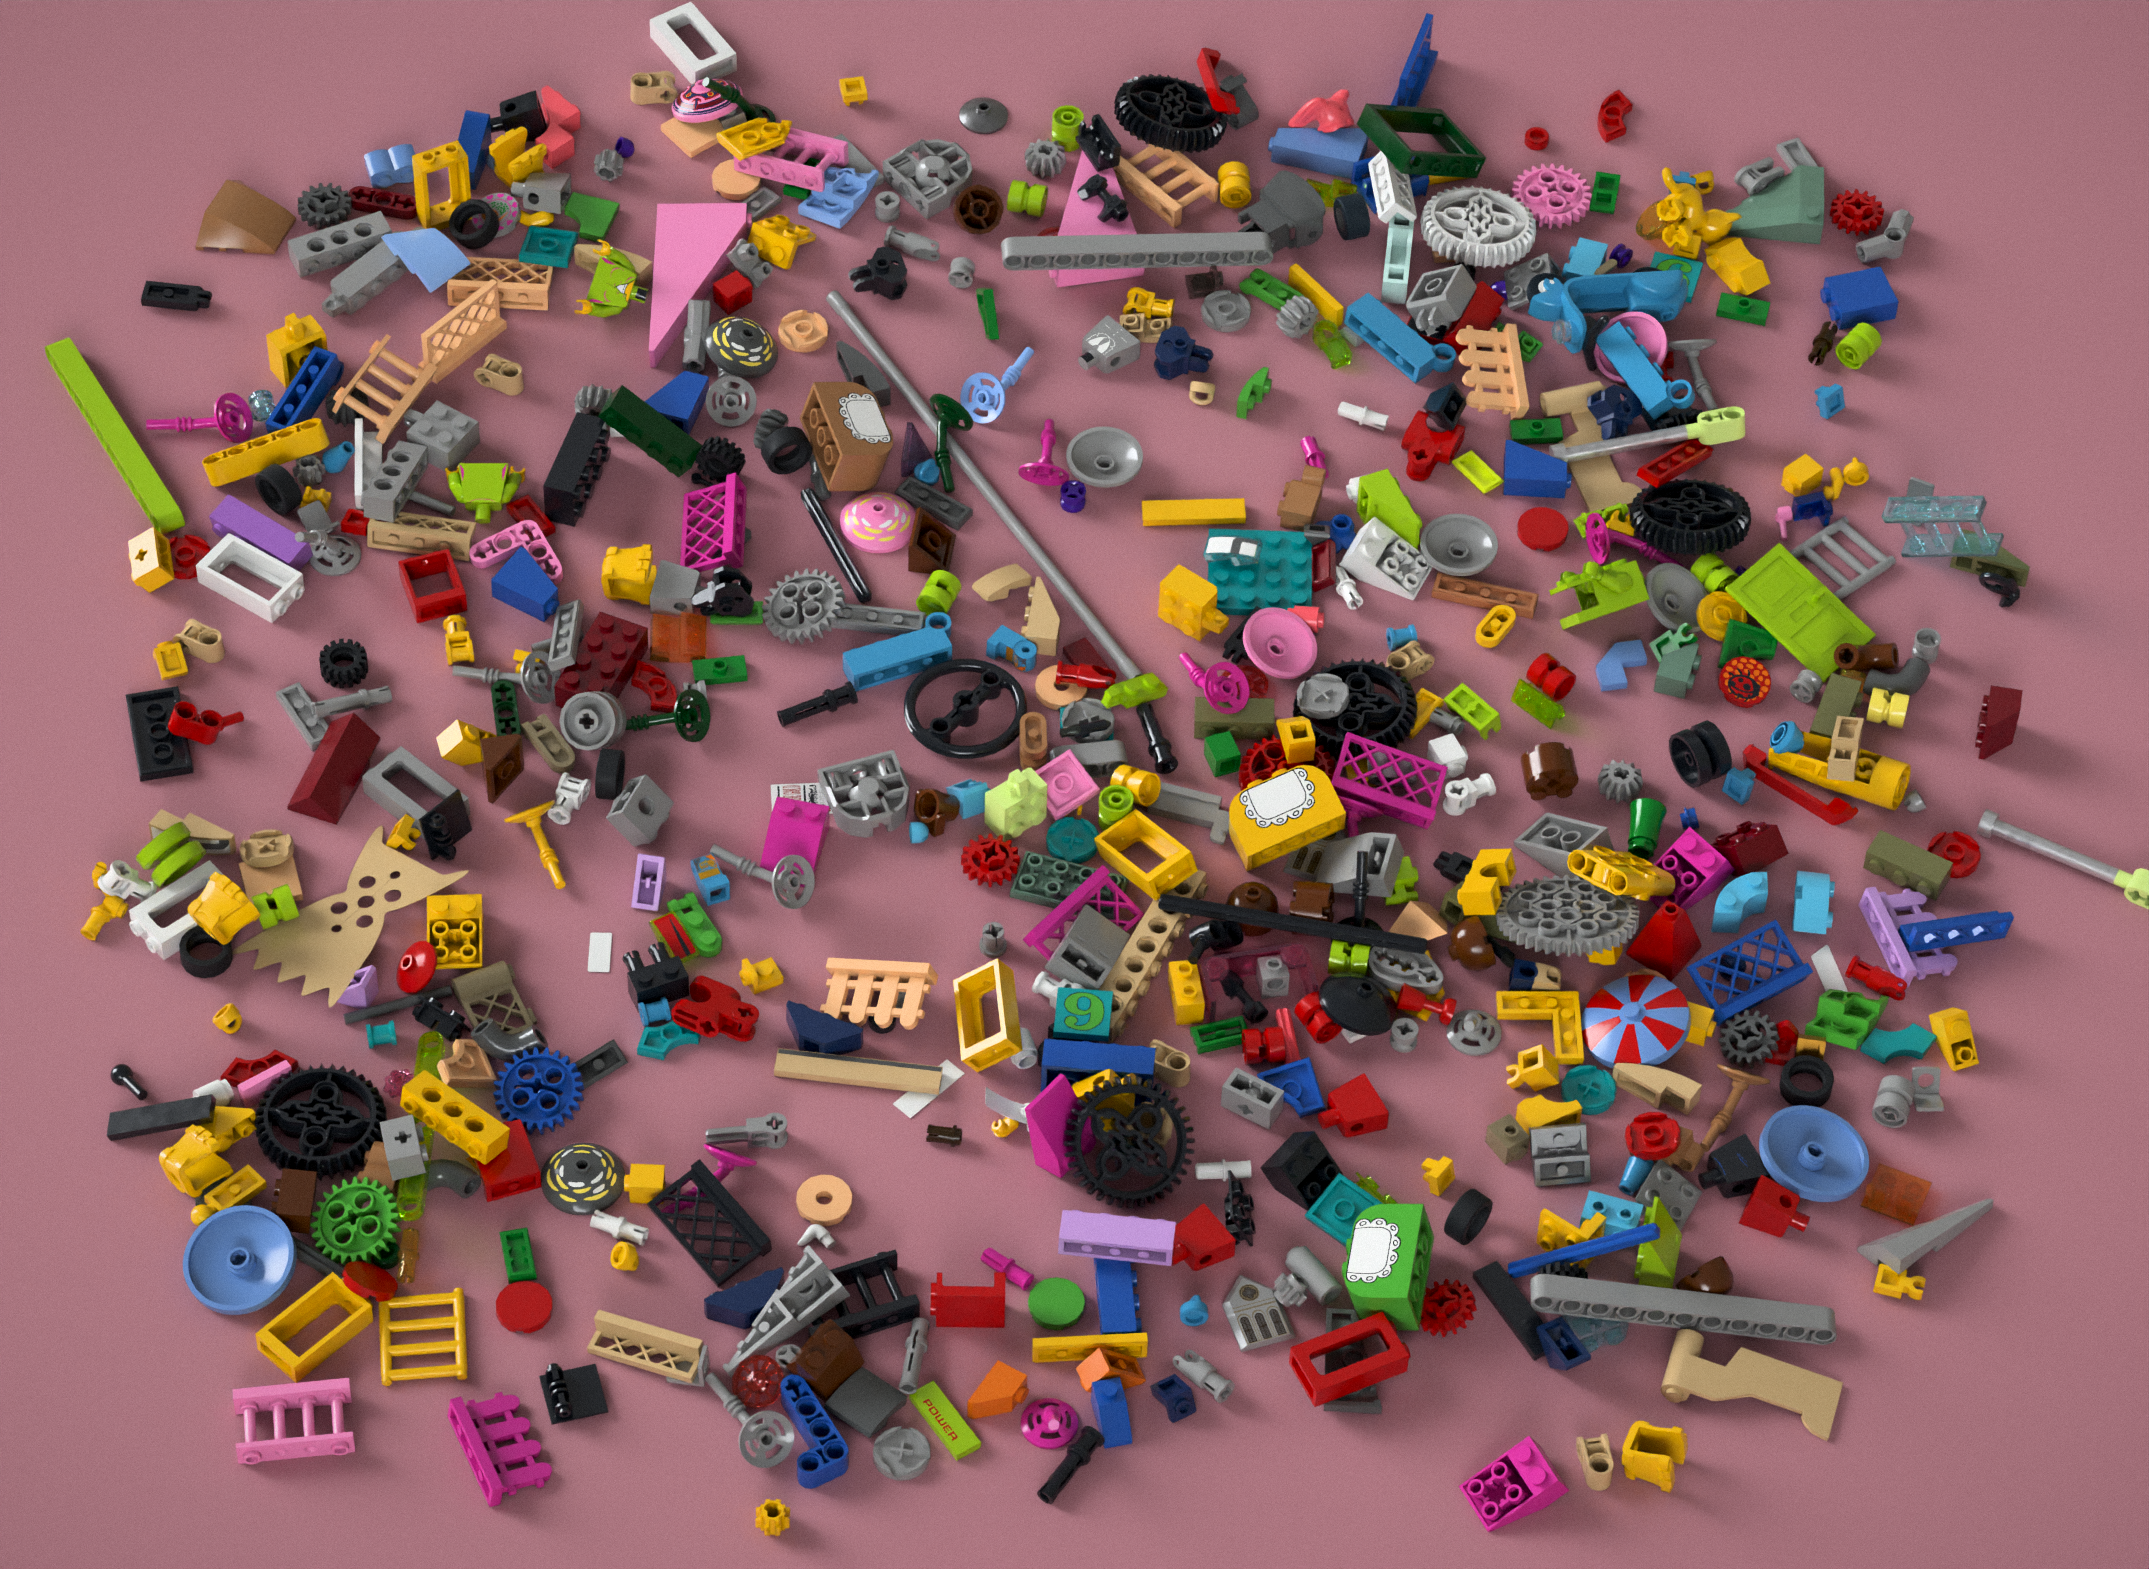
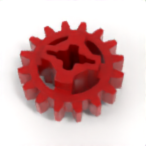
M1855 189L1854 193L1845 190L1844 196L1837 194V198L1832 200L1829 216L1832 217V224L1838 223V230L1846 229V234L1854 231L1855 235L1859 236V233L1863 231L1865 235H1868L1869 229L1876 231L1877 225L1881 226L1884 214V209L1881 208L1882 202H1876L1875 195L1867 196L1868 191L1860 194L1858 189Z
M989 833L986 839L981 834L978 835L977 842L970 839L969 847L964 846L963 855H961L963 873H969L968 880L970 881L978 879L979 886L983 882H987L988 887H992L993 882H997L999 886H1002L1003 879L1011 881L1012 874H1017L1020 863L1018 848L1012 847V840L1004 842L1003 835H999L995 839L992 833Z
M1445 1279L1443 1285H1439L1435 1281L1433 1289L1426 1287L1420 1320L1423 1331L1429 1330L1432 1336L1441 1332L1442 1337H1446L1448 1331H1452L1454 1335L1457 1334L1459 1326L1466 1329L1465 1321L1473 1320L1474 1317L1471 1312L1477 1311L1474 1303L1476 1299L1472 1291L1469 1290L1468 1285L1464 1284L1461 1286L1457 1279L1453 1284H1450L1449 1280Z

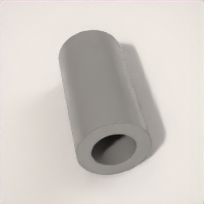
M1296 1246L1287 1253L1286 1267L1291 1272H1295L1304 1278L1308 1283L1307 1290L1322 1306L1333 1302L1340 1295L1342 1285L1306 1246Z

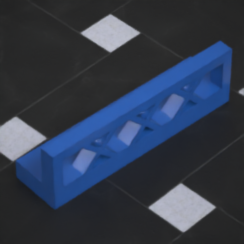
M1984 912L1900 925L1898 933L1908 952L2005 938L2014 916L2012 912Z

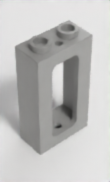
M400 746L394 752L387 754L383 761L374 768L368 769L364 776H362L364 794L398 820L405 814L414 818L415 821L411 828L418 829L421 832L420 837L424 839L419 819L428 812L387 780L401 769H404L443 800L455 792L457 788ZM460 792L467 815L469 816V798Z

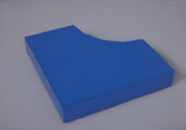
M1310 1057L1257 1074L1259 1079L1284 1090L1283 1102L1294 1108L1299 1118L1326 1110Z

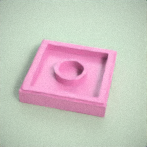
M1071 749L1035 771L1047 784V810L1055 821L1100 793V788Z

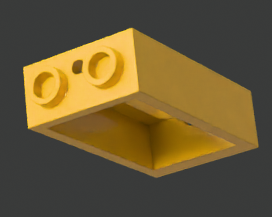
M458 140L412 155L417 219L425 229L436 228L439 231L449 227L450 216L455 208L461 203L471 200L468 155ZM448 167L451 197L448 201L430 206L427 174Z
M1137 809L1094 838L1100 857L1155 901L1160 898L1161 894H1166L1198 871L1191 851ZM1138 841L1165 860L1147 874L1121 854L1123 850Z
M997 958L953 980L961 1061L978 1073L1023 1051L1014 971ZM996 989L1001 1032L986 1039L981 999L984 994Z
M334 1272L329 1274L255 1334L258 1350L295 1383H298L373 1322V1305L371 1301L352 1292L345 1286L342 1281L343 1278H339ZM333 1305H339L351 1315L300 1357L284 1345Z

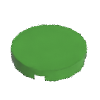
M1048 1278L1037 1283L1030 1291L1028 1309L1032 1319L1045 1329L1057 1331L1063 1330L1064 1327L1069 1325L1072 1327L1078 1323L1084 1313L1085 1299L1083 1292L1077 1284L1068 1279Z

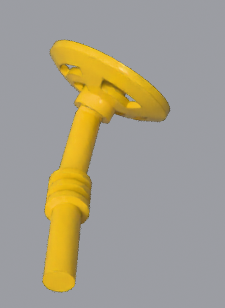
M548 801L505 818V823H526L527 828H531L540 850L539 857L544 868L548 869L557 889L564 888L566 883L558 867L559 860L554 849L550 848L540 824L542 822L541 816L552 808L555 801Z

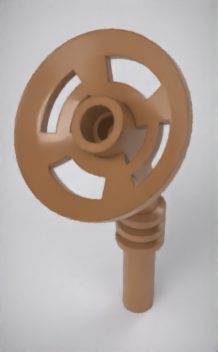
M1717 1064V1068L1733 1080L1732 1086L1734 1088L1723 1109L1718 1111L1711 1121V1128L1700 1143L1705 1152L1711 1149L1720 1133H1724L1732 1122L1731 1116L1744 1090H1748L1749 1085L1770 1084L1771 1080L1730 1066Z

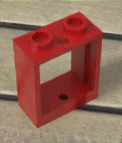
M449 549L398 561L400 580L417 623L467 611L466 592ZM446 572L452 589L417 598L411 580Z

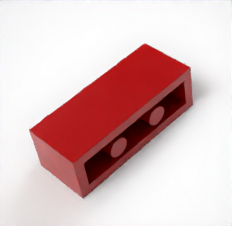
M1483 281L1476 285L1477 288L1465 307L1462 316L1458 320L1451 322L1441 341L1453 347L1459 356L1463 350L1468 349V346L1461 345L1456 341V335L1459 330L1465 329L1467 325L1473 326L1474 330L1489 331L1493 328L1492 322L1502 312L1500 307L1505 299Z

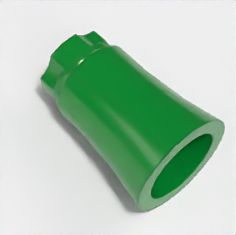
M1640 798L1632 801L1630 804L1628 852L1639 858L1648 860L1654 856L1661 826L1667 813L1666 807L1661 802L1650 798Z

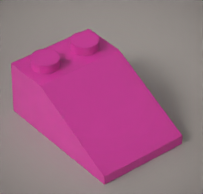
M777 796L769 821L760 867L773 872L777 863L785 856L799 855L809 862L815 875L830 826L829 806ZM794 862L793 866L797 867L803 875L801 867ZM784 865L779 870V875L785 869Z
M1061 1073L1025 1108L1035 1165L1059 1178H1062L1069 1170L1073 1169L1068 1168L1067 1164L1074 1161L1073 1157L1064 1156V1153L1072 1152L1071 1146H1063L1064 1141H1071V1136L1064 1135V1130H1073V1126L1068 1125L1066 1121L1067 1119L1076 1120L1077 1118L1070 1113L1071 1109L1079 1111L1082 1109L1076 1103L1079 1099L1065 1075ZM1089 1117L1085 1121L1081 1135L1083 1156L1092 1151L1096 1144V1137L1092 1133Z

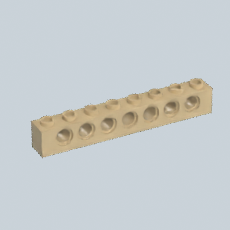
M1198 869L1196 873L1166 894L1203 900L1209 887L1206 884L1207 872ZM1153 899L1113 968L1099 988L1102 991H1113L1109 1041L1106 1043H1113L1117 1035L1121 1036L1123 1034L1128 1016L1135 1014L1140 996L1144 997L1147 994L1151 978L1153 976L1157 977L1163 958L1170 956L1175 938L1182 936L1187 918L1191 919L1194 915L1160 910L1158 907L1159 899L1156 901Z

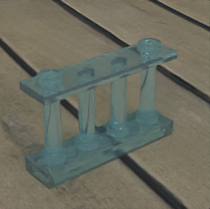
M1984 496L1889 497L1881 516L1885 523H1900L1907 536L1901 552L1902 557L1997 556L2004 538L2003 533H1987L1981 521L1987 503ZM1958 522H1971L1976 533L1964 534ZM1912 523H1923L1929 534H1917ZM1935 523H1947L1952 534H1940Z

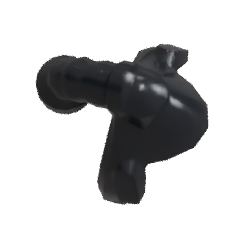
M1991 572L1980 574L1979 582L1983 587L1998 594L2009 595L2008 598L2003 597L2000 600V607H2010L2020 598V590L2015 578L2007 579ZM1987 580H1989V581H1994V582H1997V583H1999V584H2001V585H1998V584L1991 585V584L1986 583L1985 581H1987Z

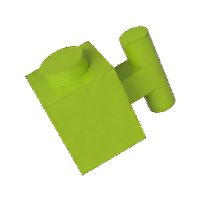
M1409 856L1402 858L1392 896L1382 897L1386 906L1409 903L1410 900L1418 901V893L1414 891V883L1418 882V871L1416 866L1412 867Z

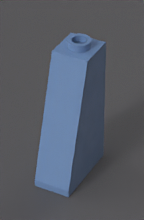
M1278 128L1275 137L1270 138L1268 151L1272 152L1271 162L1349 179L1352 177L1353 164L1364 159L1369 139L1361 128H1340L1330 133L1318 131V128Z

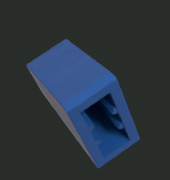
M466 110L458 141L468 155L470 189L476 190L486 166V157L490 154L489 146L492 144L490 114Z
M683 371L644 402L689 435L706 401V395L709 390V377L699 373Z
M1506 440L1503 495L1565 499L1566 488H1571L1572 474L1567 473V462L1512 440Z
M520 547L491 579L492 597L542 622H545L550 615H554L557 607L560 605L558 588L523 547Z

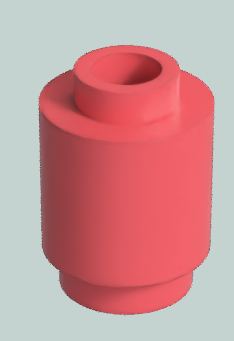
M1294 606V608L1287 609L1304 620L1313 633H1318L1319 628H1324L1325 614L1320 612V607Z

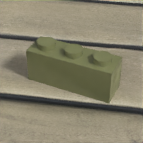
M1831 673L1809 733L1832 739L1837 716L1856 717L1857 712H1854L1855 707L1860 709L1864 693L1860 692L1862 682Z
M1195 697L1194 738L1205 739V737L1215 733L1230 731L1234 740H1262L1263 738L1271 740L1272 735H1274V699L1248 698L1245 707L1239 712L1223 714L1215 710L1209 704L1206 697ZM1218 701L1217 703L1224 708L1232 707L1229 702L1222 703Z
M1880 830L1866 851L1863 868L1875 875L1889 879L1897 885L1920 892L1936 901L1950 879L1953 862Z

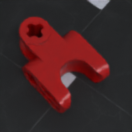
M1418 410L1407 428L1401 444V449L1408 451L1407 476L1414 481H1424L1430 477L1438 462L1450 465L1464 441L1466 426L1456 424L1452 431L1434 432L1427 427L1429 414Z
M703 975L697 976L690 984V995L695 1002L682 999L671 1010L672 1019L679 1026L709 1038L717 1036L720 1032L740 1042H747L754 1038L756 1029L753 1024L759 1018V1010L752 1004L742 1002L737 990Z

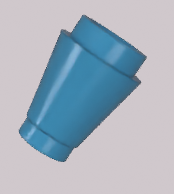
M344 441L325 451L321 463L325 464V470L329 473L342 472L355 452L353 444Z
M1634 1155L1629 1157L1618 1186L1620 1191L1632 1196L1647 1179L1654 1166V1162L1652 1160H1643Z

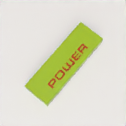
M934 1380L917 1389L916 1393L909 1395V1400L956 1461L981 1448L980 1440Z

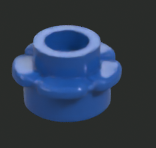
M1684 807L1685 813L1680 814L1683 829L1689 827L1693 830L1700 828L1695 808L1686 809Z

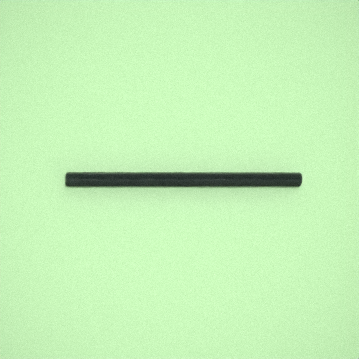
M1161 894L1158 903L1160 910L1405 952L1425 954L1427 949V939L1356 926L1168 894Z

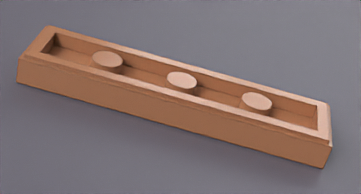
M1437 573L1431 597L1488 610L1497 605H1507L1515 611L1516 616L1533 619L1539 594Z

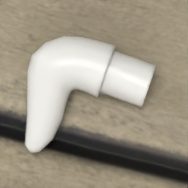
M819 1224L810 1225L798 1241V1246H803L812 1239L817 1238L827 1249L833 1248L836 1244L830 1232Z

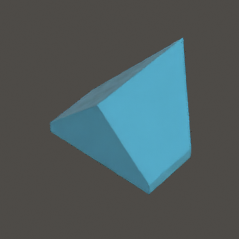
M968 779L946 787L948 794L957 797L960 805L959 813L963 820L985 812V793L991 790L988 788L987 782L982 783V781L976 782V780Z

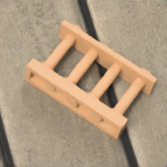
M1149 144V147L1128 160L1120 156L1119 165L1113 167L1118 182L1173 228L1181 224L1182 208L1205 195L1213 203L1218 201L1219 183L1180 151L1163 150V148H1155L1154 145ZM1154 154L1163 161L1145 173L1135 168V166ZM1170 168L1179 174L1161 187L1151 181ZM1187 181L1196 188L1178 200L1172 199L1168 195V193Z
M388 334L385 335L381 342L378 340L374 342L369 350L371 355L346 388L341 386L333 397L336 403L332 409L334 413H337L341 406L346 404L377 424L376 428L380 430L375 439L382 444L386 442L404 418V414L413 406L431 382L438 368L429 362L424 370L421 368L416 369L387 350L385 347L391 338ZM381 357L412 377L414 383L406 385L374 363ZM367 372L401 393L402 399L400 401L395 399L394 401L362 380ZM355 388L359 389L388 408V412L391 414L389 416L378 414L352 397L351 393Z

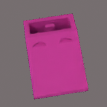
M1689 827L1654 864L1674 877L1675 889L1673 893L1669 896H1650L1649 899L1658 908L1669 900L1676 903L1680 908L1687 910L1716 890L1735 869L1725 857Z
M1530 1436L1459 1486L1488 1532L1546 1508L1569 1491L1542 1447Z

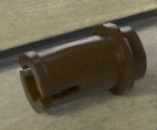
M928 1125L927 1133L929 1135L926 1136L927 1142L951 1144V1147L961 1145L962 1129L957 1128V1125H954L953 1128Z

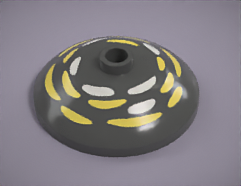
M740 316L722 317L715 320L705 334L704 343L709 357L718 367L732 375L742 378H757L769 373L775 366L778 358V348L774 338L762 325L751 319Z
M575 1143L557 1150L547 1159L541 1172V1188L549 1203L558 1210L572 1215H591L596 1210L603 1211L609 1208L618 1200L624 1189L625 1170L617 1155L606 1147L594 1143Z

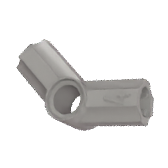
M1900 209L1893 212L1884 234L1856 243L1858 258L1862 263L1882 257L1890 259L1901 257L1904 244L1914 221V217L1910 215L1909 211Z
M689 299L688 319L684 331L683 369L693 373H699L705 369L707 351L704 339L709 328L711 301Z

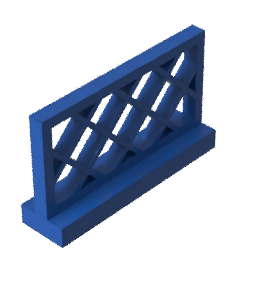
M1426 13L1400 76L1399 86L1391 105L1418 107L1438 58V51L1430 50L1433 25L1432 14Z
M1777 920L1762 926L1686 968L1710 1008L1714 1009L1713 1021L1717 1022V1027L1725 1024L1726 1020L1734 1019V1014L1741 1015L1745 1010H1751L1803 982L1813 973L1808 962L1803 964ZM1773 930L1778 938L1776 946L1763 942L1765 932ZM1749 943L1757 946L1755 957L1741 953L1743 944ZM1762 948L1775 952L1773 963L1759 959ZM1780 953L1789 956L1794 965L1789 968L1777 965ZM1722 955L1735 957L1733 969L1719 965ZM1740 959L1753 963L1751 975L1738 971ZM1758 965L1771 969L1769 979L1756 977ZM1701 966L1713 969L1711 981L1702 978L1697 969ZM1718 971L1732 975L1729 986L1716 983ZM1736 977L1750 981L1748 990L1742 991L1734 988ZM1714 988L1728 992L1726 1002L1718 1005L1713 997Z

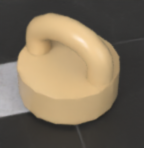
M1192 381L1189 398L1197 405H1208L1213 401L1216 386L1211 383ZM1196 392L1208 394L1206 399H1199L1195 395Z

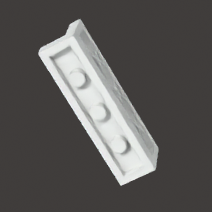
M1380 151L1368 163L1378 218L1387 223L1398 212L1413 222L1417 218L1409 174H1401Z
M355 418L356 510L364 511V506H361L360 503L362 493L367 491L372 477H376L379 466L383 463V444L375 439L379 431L364 432L363 418Z

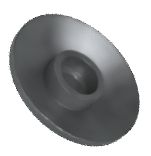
M981 97L966 102L960 109L959 119L961 124L973 133L991 134L1001 130L1006 125L1008 112L999 101Z

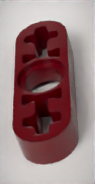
M356 186L349 191L352 203L351 208L354 210L368 213L381 211L383 216L411 220L417 217L416 198L414 196L364 186ZM387 200L390 202L388 205L385 206L377 204L379 201Z

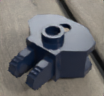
M1173 326L1163 331L1155 348L1157 358L1154 362V368L1159 377L1166 380H1171L1181 374L1188 375L1189 370L1206 373L1210 366L1208 361H1211L1214 354L1208 348L1195 345L1196 340L1189 337L1184 327Z
M1615 384L1603 391L1599 390L1587 398V407L1596 418L1597 425L1601 426L1603 440L1627 436L1628 426L1633 424L1635 417L1642 414V403L1635 393ZM1620 394L1624 396V401L1621 400Z

